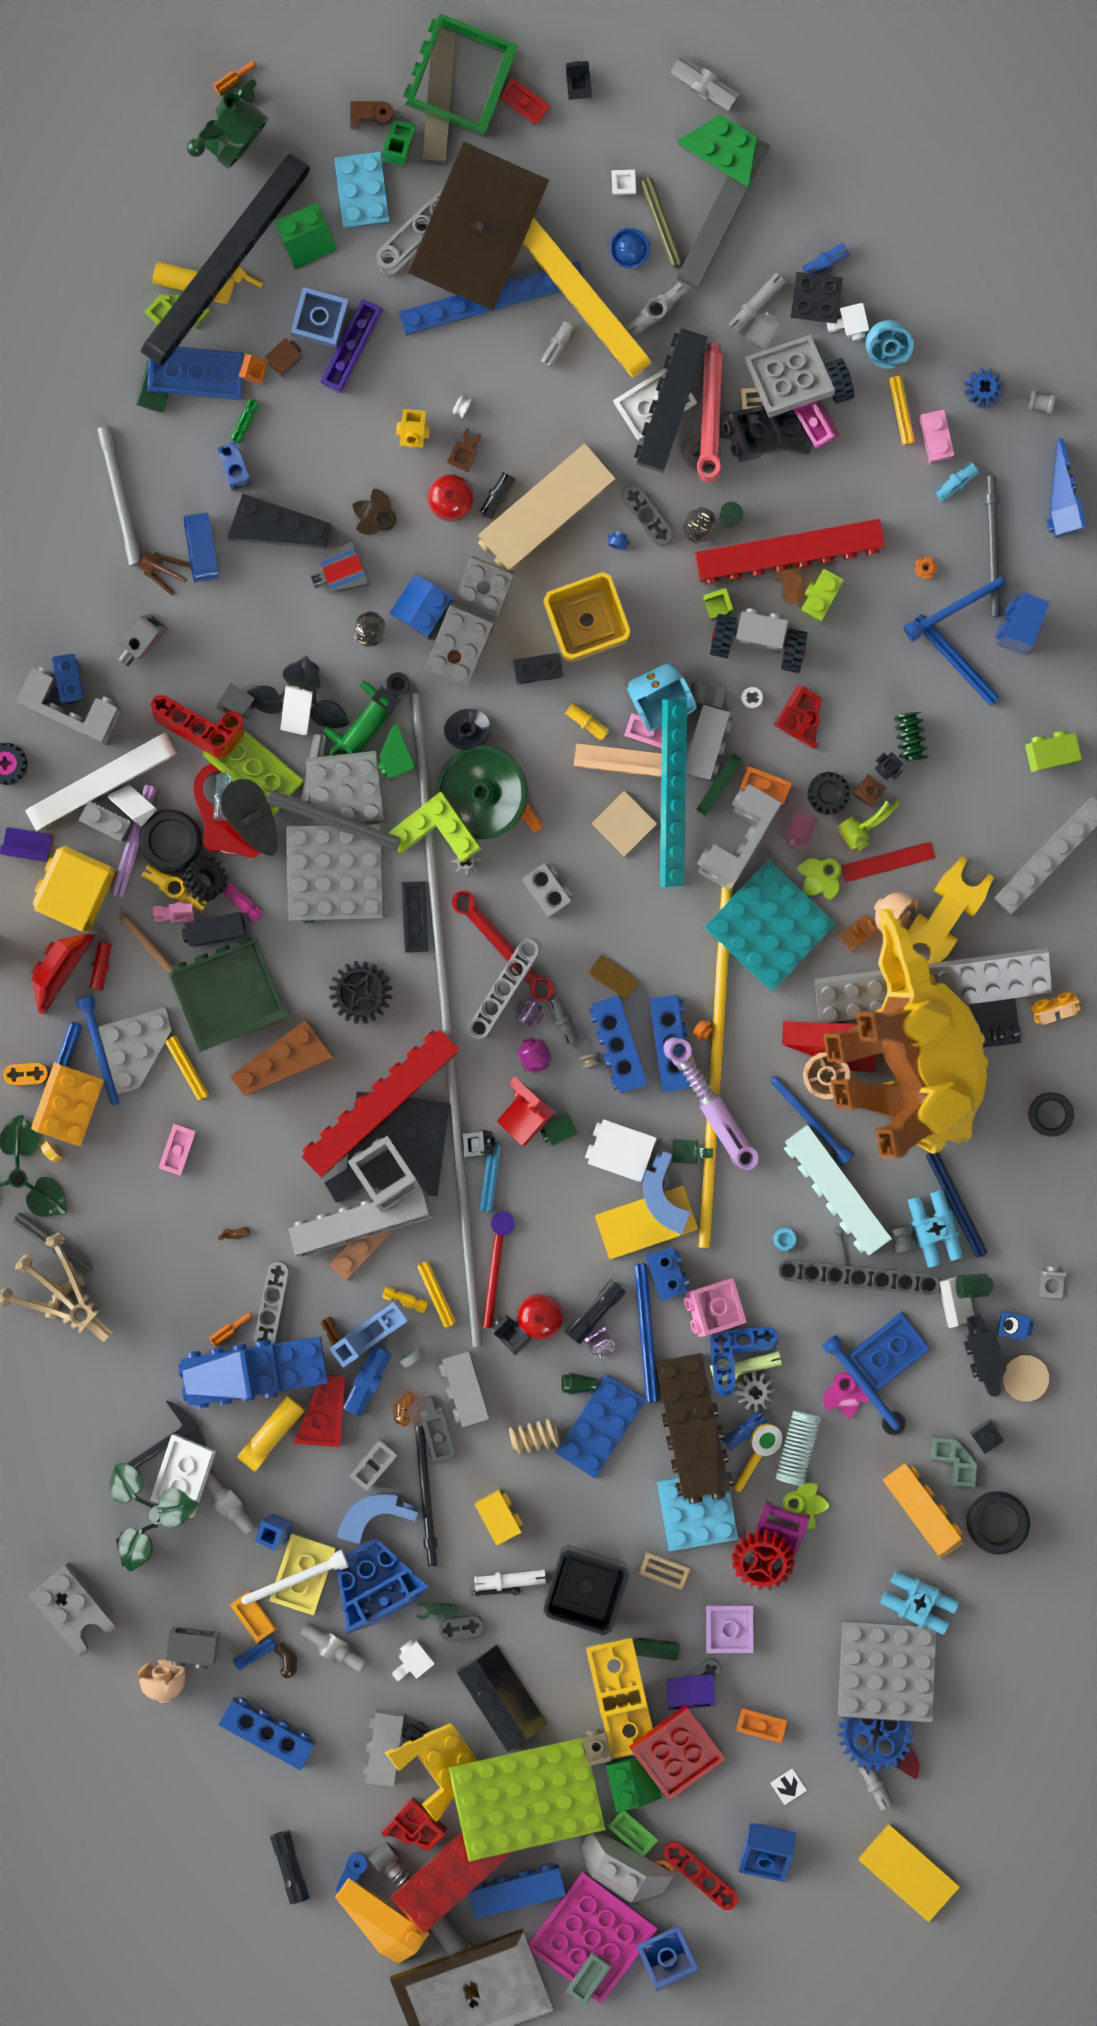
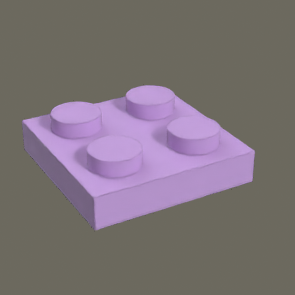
M706 1605V1653H754L753 1605Z

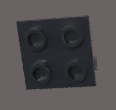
M796 272L790 318L837 324L843 277Z
M1015 998L969 1004V1009L985 1038L983 1048L1021 1043V1028L1018 1023Z

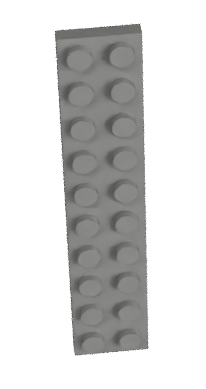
M1048 948L929 964V974L934 976L936 983H944L966 1005L1052 993ZM881 970L815 979L819 1023L857 1019L856 1012L876 1011L881 1009L888 992L887 983Z

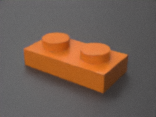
M748 766L740 789L743 788L745 790L750 784L781 802V805H784L792 783Z
M742 1707L736 1731L782 1743L787 1719Z

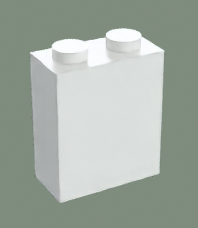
M604 1119L602 1123L597 1122L593 1132V1136L597 1138L594 1146L589 1144L585 1158L589 1159L588 1164L641 1182L656 1137Z

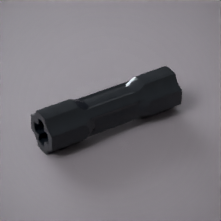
M610 1279L599 1292L596 1300L580 1317L572 1322L565 1330V1333L581 1345L592 1332L594 1325L609 1308L617 1304L626 1291Z
M290 1830L270 1835L274 1853L277 1856L285 1882L290 1905L308 1900L309 1894L296 1858Z

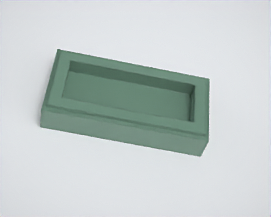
M592 1952L567 1987L566 1993L586 2005L612 1965Z

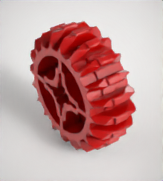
M757 1528L755 1535L748 1531L746 1538L741 1537L739 1539V1544L734 1546L735 1552L732 1553V1567L737 1569L735 1572L737 1577L742 1576V1584L749 1581L750 1588L758 1585V1589L761 1591L763 1586H767V1589L770 1591L772 1584L779 1588L781 1581L785 1583L788 1581L787 1575H792V1567L795 1566V1560L793 1559L795 1552L791 1550L792 1545L790 1542L785 1543V1536L777 1538V1531L771 1535L767 1528L764 1530V1533H760ZM752 1549L753 1557L750 1558V1561L746 1562L744 1557ZM781 1557L782 1564L774 1570L773 1563L777 1561V1558Z

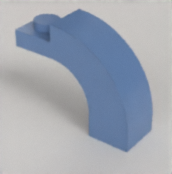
M663 1151L662 1155L657 1154L652 1167L656 1168L655 1173L645 1170L643 1195L646 1205L654 1218L666 1228L682 1234L690 1211L671 1204L663 1193L662 1182L672 1154Z
M397 1299L329 1349L340 1365L345 1367L381 1339L410 1320L411 1316L399 1299Z
M389 1492L375 1493L362 1498L349 1509L341 1523L337 1537L360 1544L364 1528L373 1517L380 1514H393L416 1521L419 1510L414 1509V1504L402 1501L401 1505L397 1504L399 1494Z

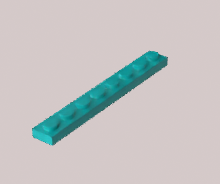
M684 698L662 699L661 887L685 886L687 699Z

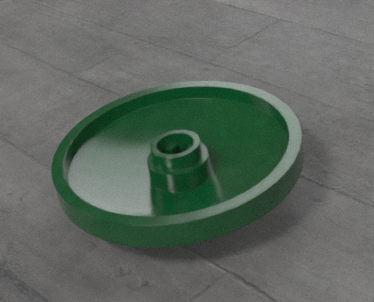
M478 745L473 749L460 750L455 753L442 767L436 783V795L439 792L445 794L475 839H492L510 831L521 819L528 801V784L521 766L510 754L493 746Z

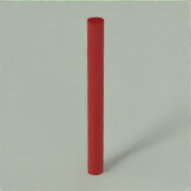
M494 1234L483 1327L492 1328L504 1235Z

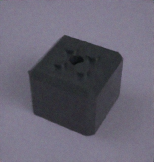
M569 1544L562 1547L543 1604V1611L547 1618L601 1635L610 1633L629 1577L625 1562ZM584 1580L590 1581L593 1585L589 1593H583L579 1589V1584Z

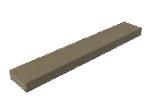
M441 27L430 58L427 104L450 113L456 33ZM426 114L422 160L446 163L449 123Z

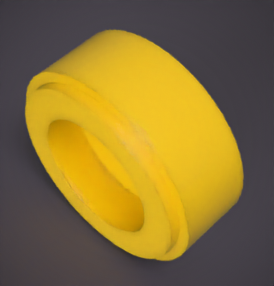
M47 1140L41 1146L43 1153L53 1163H58L63 1158L60 1150L51 1141Z

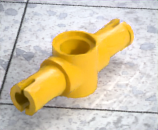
M151 864L146 866L145 869L150 871L151 874L143 871L141 877L159 886L158 889L165 892L169 897L180 902L192 903L193 907L200 912L204 910L205 907L199 904V897L193 899V893L190 892L188 894L186 892L189 888L188 886L183 887L184 881L182 879L174 877L169 873L165 874L151 866ZM177 881L181 884V891L173 895L169 891V886L172 882Z

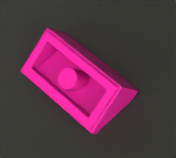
M820 400L793 409L816 449L840 436Z

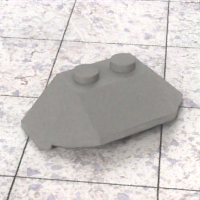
M601 1832L588 1834L581 1846L588 1875L608 1891L629 1903L663 1894L674 1875L669 1870Z

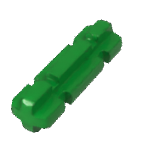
M248 399L245 405L246 409L242 411L235 426L236 430H233L230 436L232 441L238 444L243 442L244 434L248 432L255 417L254 412L257 413L260 406L257 401Z

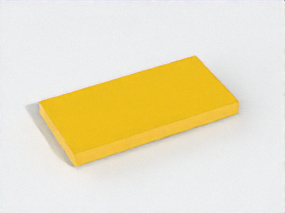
M684 1185L663 1192L671 1204L690 1211L682 1234L672 1231L659 1223L649 1211L644 1198L596 1214L595 1218L609 1259L698 1230Z
M890 1824L884 1828L858 1858L863 1865L928 1922L960 1888L958 1884Z

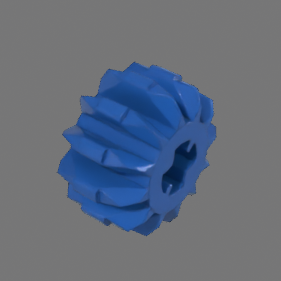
M983 368L978 369V375L971 372L970 377L972 380L965 381V385L972 388L965 389L964 393L972 394L968 399L970 403L975 399L978 400L976 403L978 408L981 406L982 401H984L986 408L990 407V400L997 404L999 400L996 396H1003L1004 393L1002 390L997 389L1004 386V382L996 383L1000 374L997 373L992 377V369L990 368L986 375H984ZM980 383L989 385L988 393L986 391L982 393L979 390L981 387Z

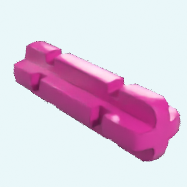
M229 883L225 887L226 889L222 892L223 895L228 899L231 898V902L244 914L247 912L249 914L248 917L255 922L262 916L263 911L258 906L254 907V903L241 891H236L238 889L236 886Z

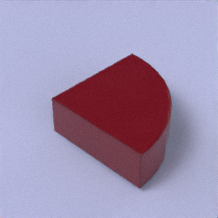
M908 1747L910 1752L903 1753L905 1759L903 1761L899 1760L896 1768L916 1780L919 1774V1761L915 1752Z

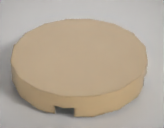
M1020 1355L1012 1358L1006 1364V1372L1002 1376L1003 1385L1012 1398L1030 1402L1040 1398L1046 1392L1049 1385V1373L1046 1365L1040 1359L1031 1355Z

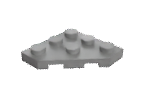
M166 1007L98 1027L117 1094L141 1088L146 1076L172 1032Z

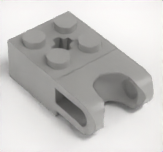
M68 1563L29 1595L30 1599L79 1656H84L89 1650V1644L83 1636L84 1626L96 1624L107 1633L113 1632L117 1628L115 1620ZM59 1592L68 1595L66 1598L67 1603L59 1601Z

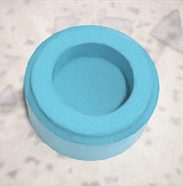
M780 1228L775 1232L773 1242L779 1250L789 1251L795 1247L797 1236L790 1228Z

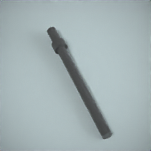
M986 476L987 495H985V505H987L989 571L990 582L999 578L997 528L999 494H996V476ZM998 588L990 593L991 617H1000V589Z

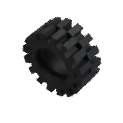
M836 772L820 773L809 784L807 790L808 801L819 813L835 814L841 811L850 799L849 784L842 775L840 776ZM832 784L837 788L838 796L833 802L822 800L820 789L823 785Z
M208 856L198 857L183 871L182 880H186L183 883V887L188 886L189 889L186 892L188 894L192 892L193 899L199 897L198 901L203 902L205 900L209 902L226 889L228 874L223 875L226 869L219 867L221 865L219 861L215 864V858L211 857L208 860ZM199 872L209 877L211 886L201 881Z

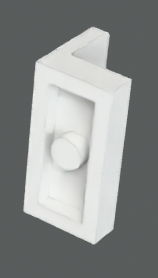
M966 1276L939 1280V1289L947 1326L952 1328L959 1326V1324L967 1323L966 1318L973 1316L974 1312Z

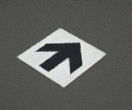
M790 1769L770 1783L784 1805L807 1791L793 1769Z

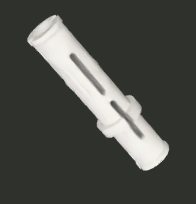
M544 1569L509 1574L497 1572L495 1575L474 1576L476 1592L490 1589L502 1591V1588L546 1585Z

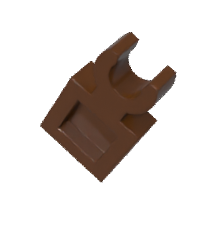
M466 428L463 433L464 442L456 441L447 463L469 473L478 453V450L474 449L473 446L480 442L481 434L478 433L477 437L471 440L468 438L470 429Z

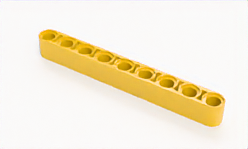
M533 218L522 244L632 378L636 377L652 362L536 219Z

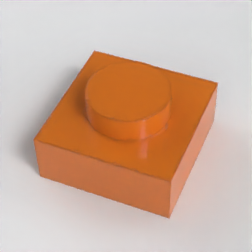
M245 354L239 377L262 385L268 362Z

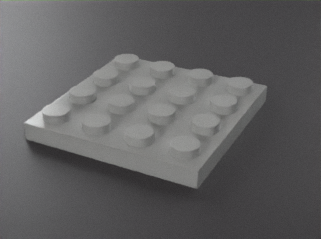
M368 825L380 830V825ZM330 826L286 827L288 921L383 918L381 845Z
M842 1622L838 1717L932 1723L936 1631L928 1627Z

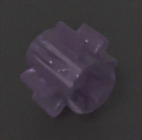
M529 998L525 1003L520 1001L515 1009L519 1013L516 1019L530 1027L534 1022L539 1024L544 1014L540 1013L543 1007Z

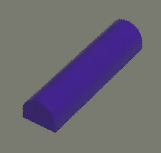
M361 299L320 381L321 384L335 392L343 393L384 310L382 307Z

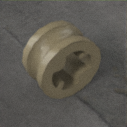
M599 1052L579 1057L583 1061L582 1069L602 1063V1060L598 1059Z

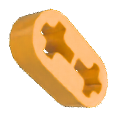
M42 1063L12 1064L7 1066L3 1072L4 1080L10 1085L41 1084L47 1080L49 1075L48 1068ZM36 1067H39L40 1071H44V1075L40 1076V1080H36V1076H28V1072L35 1071ZM12 1068H16V1072H24V1077H17L14 1082L11 1077H8V1073L12 1072Z

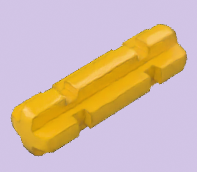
M391 1287L385 1288L383 1293L384 1299L389 1301L399 1299L404 1307L414 1308L417 1312L425 1313L428 1306L427 1301L417 1300L416 1297L401 1291L396 1292V1289Z

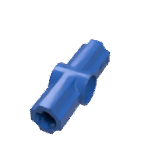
M373 1346L364 1366L361 1367L353 1383L354 1387L343 1409L354 1415L362 1416L371 1396L374 1395L383 1377L381 1375L391 1358V1352L380 1346Z

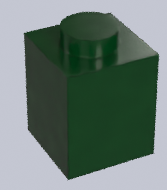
M568 1112L546 1122L543 1125L544 1129L540 1130L545 1143L550 1141L551 1145L577 1135Z

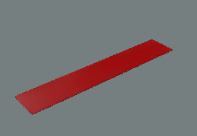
M927 842L841 865L845 882L935 859L932 843Z

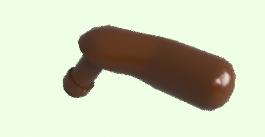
M248 1227L238 1230L225 1229L218 1236V1239H240L248 1236L250 1229Z

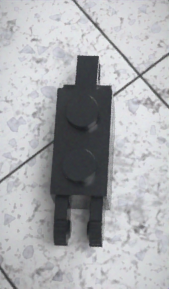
M980 1314L969 1316L966 1318L968 1328L967 1341L963 1343L967 1356L971 1355L974 1363L970 1364L973 1378L977 1377L979 1382L984 1381L988 1394L991 1397H997L1002 1392L999 1377L1003 1376L1006 1372L997 1335L986 1328Z

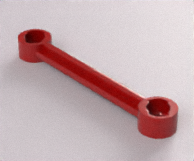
M462 890L455 893L452 898L453 909L457 913L465 914L508 962L515 952V948L475 905V898L470 892ZM460 894H467L469 896L470 905L466 911H461L457 908L456 900ZM514 962L512 967L518 974H522V965ZM531 967L524 978L525 982L530 986L531 995L538 1001L548 1000L554 990L552 982L547 978L540 977ZM539 981L548 983V996L544 998L536 996L535 986Z

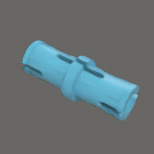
M969 462L955 475H950L949 480L934 491L935 495L944 503L958 490H963L965 488L964 485L979 474L978 469L972 462Z

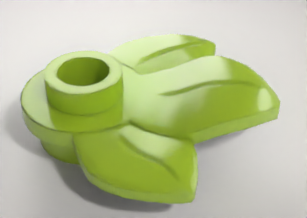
M811 858L798 866L797 870L806 876L803 884V893L805 895L813 896L822 892L830 900L838 893V877L841 874V866L837 860L827 858L820 861ZM829 865L834 868V872L830 875L825 872L826 866Z
M805 1482L804 1486H799L796 1491L787 1493L782 1501L784 1509L801 1515L803 1513L810 1515L806 1529H815L816 1521L814 1515H818L829 1508L828 1502L816 1494L818 1484L813 1482ZM792 1499L798 1500V1505L796 1507L790 1506V1501Z

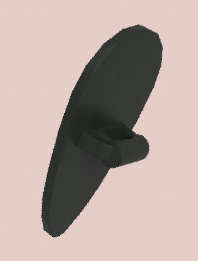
M237 779L230 782L223 789L220 796V807L224 817L252 848L267 856L274 855L278 844L277 829L270 805L267 803L263 790L257 783L249 779Z

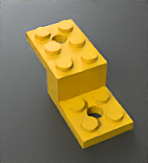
M632 1637L586 1647L611 1759L633 1755L629 1746L653 1729ZM611 1659H616L621 1663V1668L616 1672H612L607 1668V1664ZM627 1724H631L636 1728V1733L631 1737L625 1736L622 1732L623 1727Z

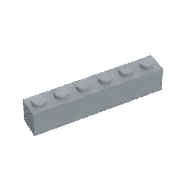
M1094 797L1089 798L992 898L1008 915L1012 914L1096 828L1097 800Z
M421 1187L382 1213L373 1200H366L361 1202L359 1207L353 1209L351 1206L344 1207L338 1210L339 1213L330 1215V1213L321 1214L316 1217L317 1220L308 1222V1220L298 1221L294 1223V1227L288 1228L294 1253L297 1257L304 1258L431 1219L433 1214L427 1192Z

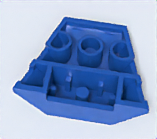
M377 1538L347 1553L345 1556L349 1567L341 1571L337 1569L347 1634L373 1626L412 1604L429 1589L416 1574Z

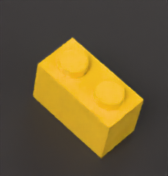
M500 1489L475 1502V1506L496 1546L522 1533L520 1527L523 1526L518 1513L513 1514L509 1507L512 1505L508 1494L506 1492L502 1494Z

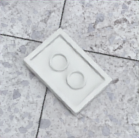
M662 369L613 400L614 405L637 441L645 437L641 435L645 422L650 423L653 414L648 412L652 400L657 401L660 392L656 391L660 377L665 378L667 369ZM691 392L684 412L697 404Z
M172 1434L150 1500L159 1504L160 1496L165 1490L178 1488L199 1503L216 1451L180 1435ZM196 1510L193 1512L190 1518L195 1516Z

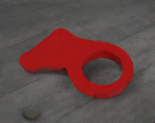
M211 763L200 770L193 784L194 800L205 825L204 847L210 852L240 855L253 859L260 852L252 848L241 838L224 817L221 807L213 805L204 795L203 784L205 780L214 774H223Z

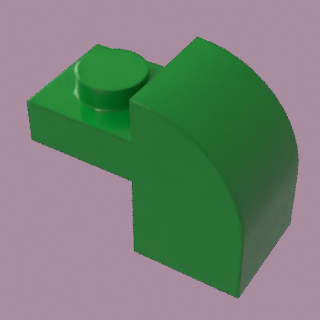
M393 119L390 133L388 132L382 152L383 162L406 166L416 125Z

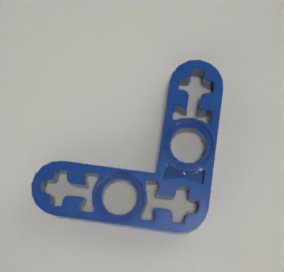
M774 1328L733 1329L712 1334L710 1347L714 1387L719 1395L730 1396L735 1391L736 1380L733 1354L773 1350L778 1345V1333ZM766 1335H769L770 1342H766ZM746 1336L750 1338L751 1342L748 1345H741L738 1343V1339ZM754 1336H757L758 1344H755ZM719 1339H723L724 1352H719ZM720 1359H726L730 1364L726 1368H720L716 1363ZM722 1375L727 1376V1388H723Z

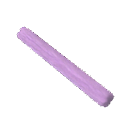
M151 785L144 786L142 796L151 804H153L157 788ZM134 820L111 890L112 895L120 898L124 896L140 846L139 837L142 827Z

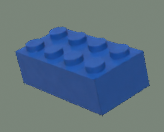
M1022 592L1018 597L1015 596L1006 607L1004 616L1007 617V620L1000 625L996 634V638L999 639L997 645L1023 655L1034 646L1050 602Z

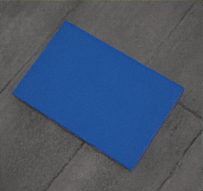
M900 1312L848 1353L847 1356L874 1391L877 1392L931 1348L903 1313Z

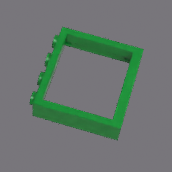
M440 13L437 19L432 18L427 31L431 32L428 41L424 40L419 53L423 54L420 63L416 62L411 75L415 77L412 85L407 84L403 97L406 98L404 105L483 136L488 128L518 45ZM441 27L504 53L477 124L415 99Z

